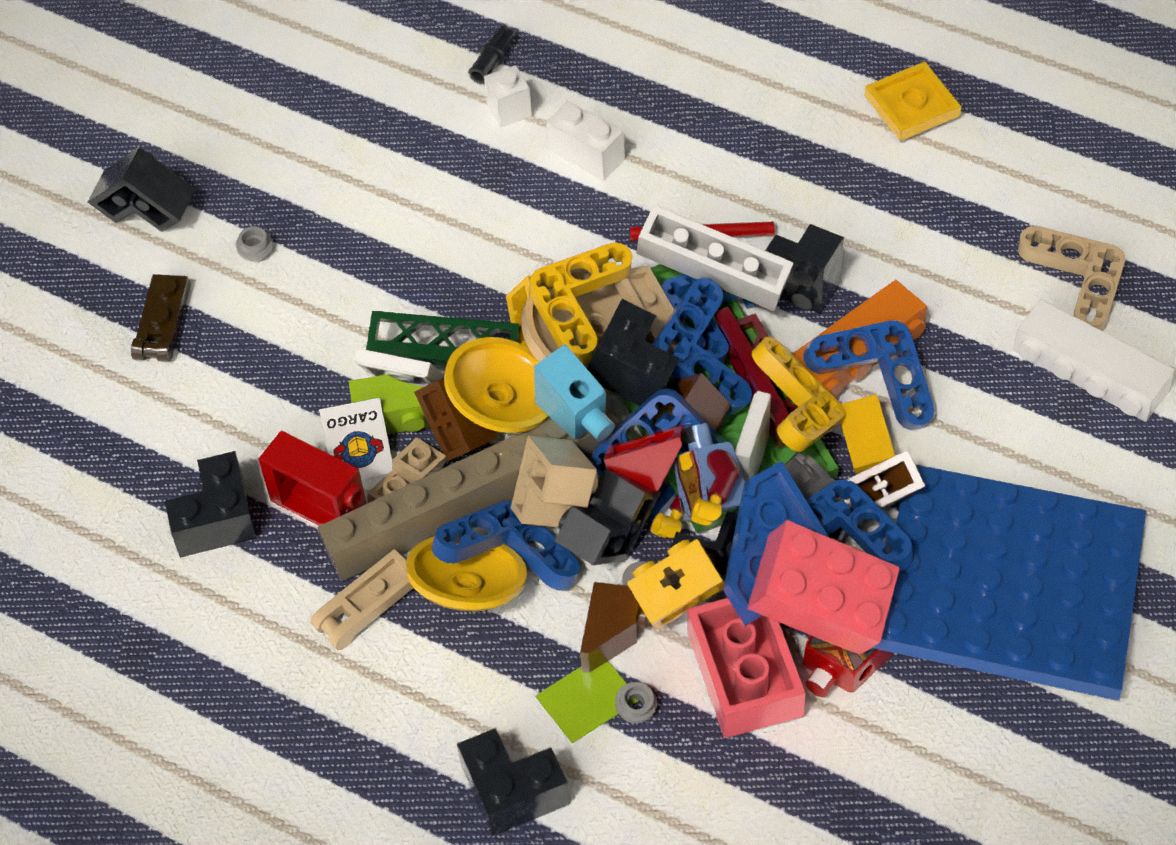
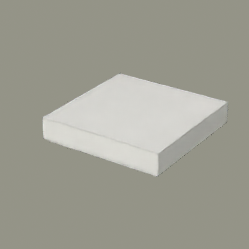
M357 348L354 361L373 377L389 375L402 382L422 387L444 378V374L431 363Z
M760 391L754 394L735 451L744 482L758 474L769 440L771 394Z

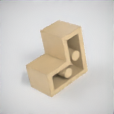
M528 435L511 509L522 524L558 527L559 521L566 510L572 506L588 507L590 496L596 491L598 485L597 469L572 440Z

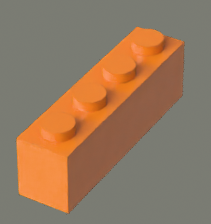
M895 279L816 337L897 320L908 327L912 339L915 340L926 327L927 305ZM890 333L885 336L886 342H893L894 345L899 342L898 337H891ZM851 338L849 340V349L854 355L864 356L866 354V346L861 339ZM811 341L792 353L835 398L845 386L853 380L858 381L869 372L870 368L878 363L874 362L818 374L811 371L804 362L803 353ZM838 347L828 352H822L820 348L815 352V355L823 357L826 361L831 355L839 353Z

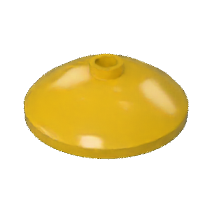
M485 337L462 344L450 356L444 372L445 389L453 405L472 422L493 431L519 433L537 428L549 418L535 404L534 366L539 362L528 347L508 339Z
M431 537L417 544L407 557L406 576L412 587L429 601L449 609L459 611L494 609L516 598L526 584L527 569L523 559L505 544L459 563H446L439 560L433 554L431 545L434 537Z

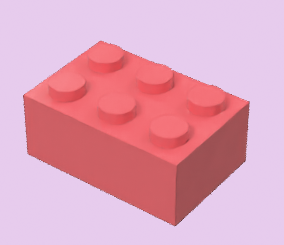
M786 520L768 535L747 609L861 655L881 641L900 567Z
M728 598L687 609V634L724 738L804 717L806 693L779 622L761 616L745 626Z

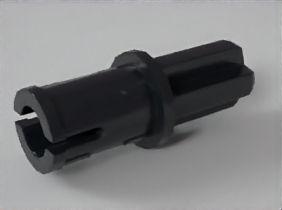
M501 25L489 43L481 46L479 57L468 70L469 77L474 82L484 85V76L492 74L494 69L504 62V53L515 38V32L509 29L507 25Z

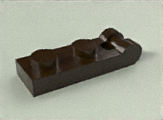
M152 275L137 335L131 344V357L133 360H146L147 357H156L158 361L170 362L172 360L191 286L188 276Z

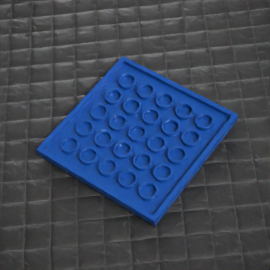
M916 465L926 487L901 500L896 524L911 540L913 559L905 570L898 572L881 641L872 648L1119 701L1124 680L1146 510ZM889 548L888 553L894 552L897 555L901 554V548L897 551H894L891 548Z

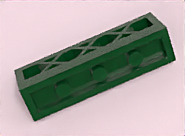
M372 311L366 350L428 362L439 371H445L450 356L458 348L448 338L459 329L470 330L476 339L491 337L496 332L511 333L510 340L519 343L521 326L518 323ZM380 322L396 323L402 330V333L391 341L377 340ZM403 324H411V326L406 329ZM422 326H432L439 336L429 344H418L412 334ZM439 327H444L448 329L443 332ZM476 330H478V331H486V332H484L482 335H480ZM406 338H408L411 343L402 342V341H404ZM445 341L448 346H440V344Z

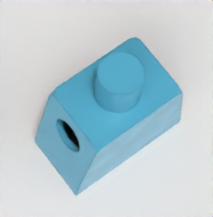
M565 344L534 366L535 404L573 439H578L588 431L597 441H602L612 433L615 424L605 415V390Z

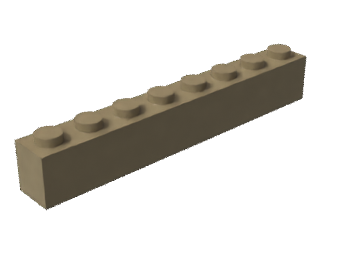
M606 404L605 415L615 424L616 428L619 422ZM549 419L537 428L512 436L317 528L340 580L344 581L370 569L393 549L402 554L413 549L420 542L434 537L438 527L499 502L513 500L528 435L572 440L590 462L595 447L601 441H597L588 431L578 439H573L556 422Z

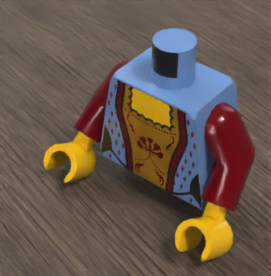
M708 423L684 429L689 451L676 456L673 461L678 493L669 507L672 511L670 516L659 513L654 518L651 525V532L663 538H674L676 532H681V517H683V521L692 520L693 522L709 526L720 517L722 512L740 506L745 482L733 445L730 442L713 444Z

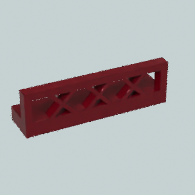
M729 307L716 311L715 323L729 345L727 358L735 373L749 384L752 392L751 401L757 391L771 394L769 434L777 448L786 446L777 433V427L798 406L791 404L792 400L788 396L786 401L780 399L773 386L776 384L756 364L752 357L753 349L765 337H768L766 330L756 313L736 320ZM750 328L753 329L757 336L753 345L749 344L742 331Z

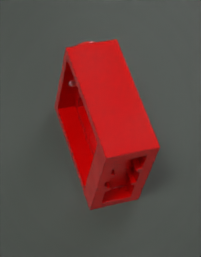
M282 430L258 458L270 501L318 526L367 504L358 468Z

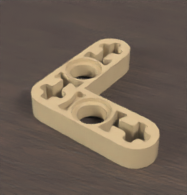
M1031 226L1024 229L1020 234L1018 244L1019 255L1031 263L1085 276L1073 316L1104 331L1125 264L1124 252L1112 244L1040 226ZM1033 242L1039 243L1038 247H1033L1031 245L1033 244ZM1051 246H1056L1055 252H1050ZM1064 249H1075L1081 256L1075 259L1067 258L1061 251ZM1105 260L1111 261L1108 274L1101 272ZM1101 285L1109 293L1102 296L1095 295L1089 290V287ZM1090 307L1096 309L1093 322L1085 320Z

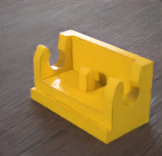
M877 394L841 404L845 415L840 422L855 474L864 472L895 456Z

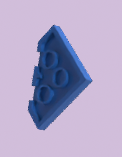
M782 461L753 476L743 486L723 591L745 626L763 616L748 610L747 607L768 535L788 520L829 537Z

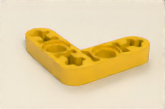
M609 243L535 270L530 277V297L557 346L560 348L565 344L582 364H587L591 361L597 348L598 339L575 297L628 277L631 271L633 256L631 250L621 243ZM613 258L615 262H621V265L617 266L615 262L608 261ZM582 268L589 271L591 276L586 280H577L571 275V272ZM541 283H545L548 287L553 286L552 300H550L551 295L545 286L540 287ZM564 309L571 312L573 318L562 322L556 320L552 314L557 310ZM574 331H576L575 337L581 345L586 344L585 349H581L579 345L573 346Z
M765 337L753 349L752 357L756 364L798 406L778 425L777 433L783 443L796 452H803L835 427L844 417V409L838 400L775 338Z

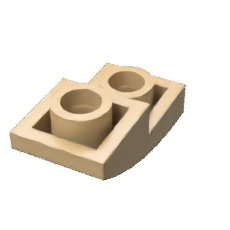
M416 438L392 460V471L367 493V503L441 470L447 461V456L419 438Z

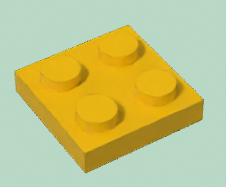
M926 62L865 86L864 96L899 141L957 118L961 113V105Z

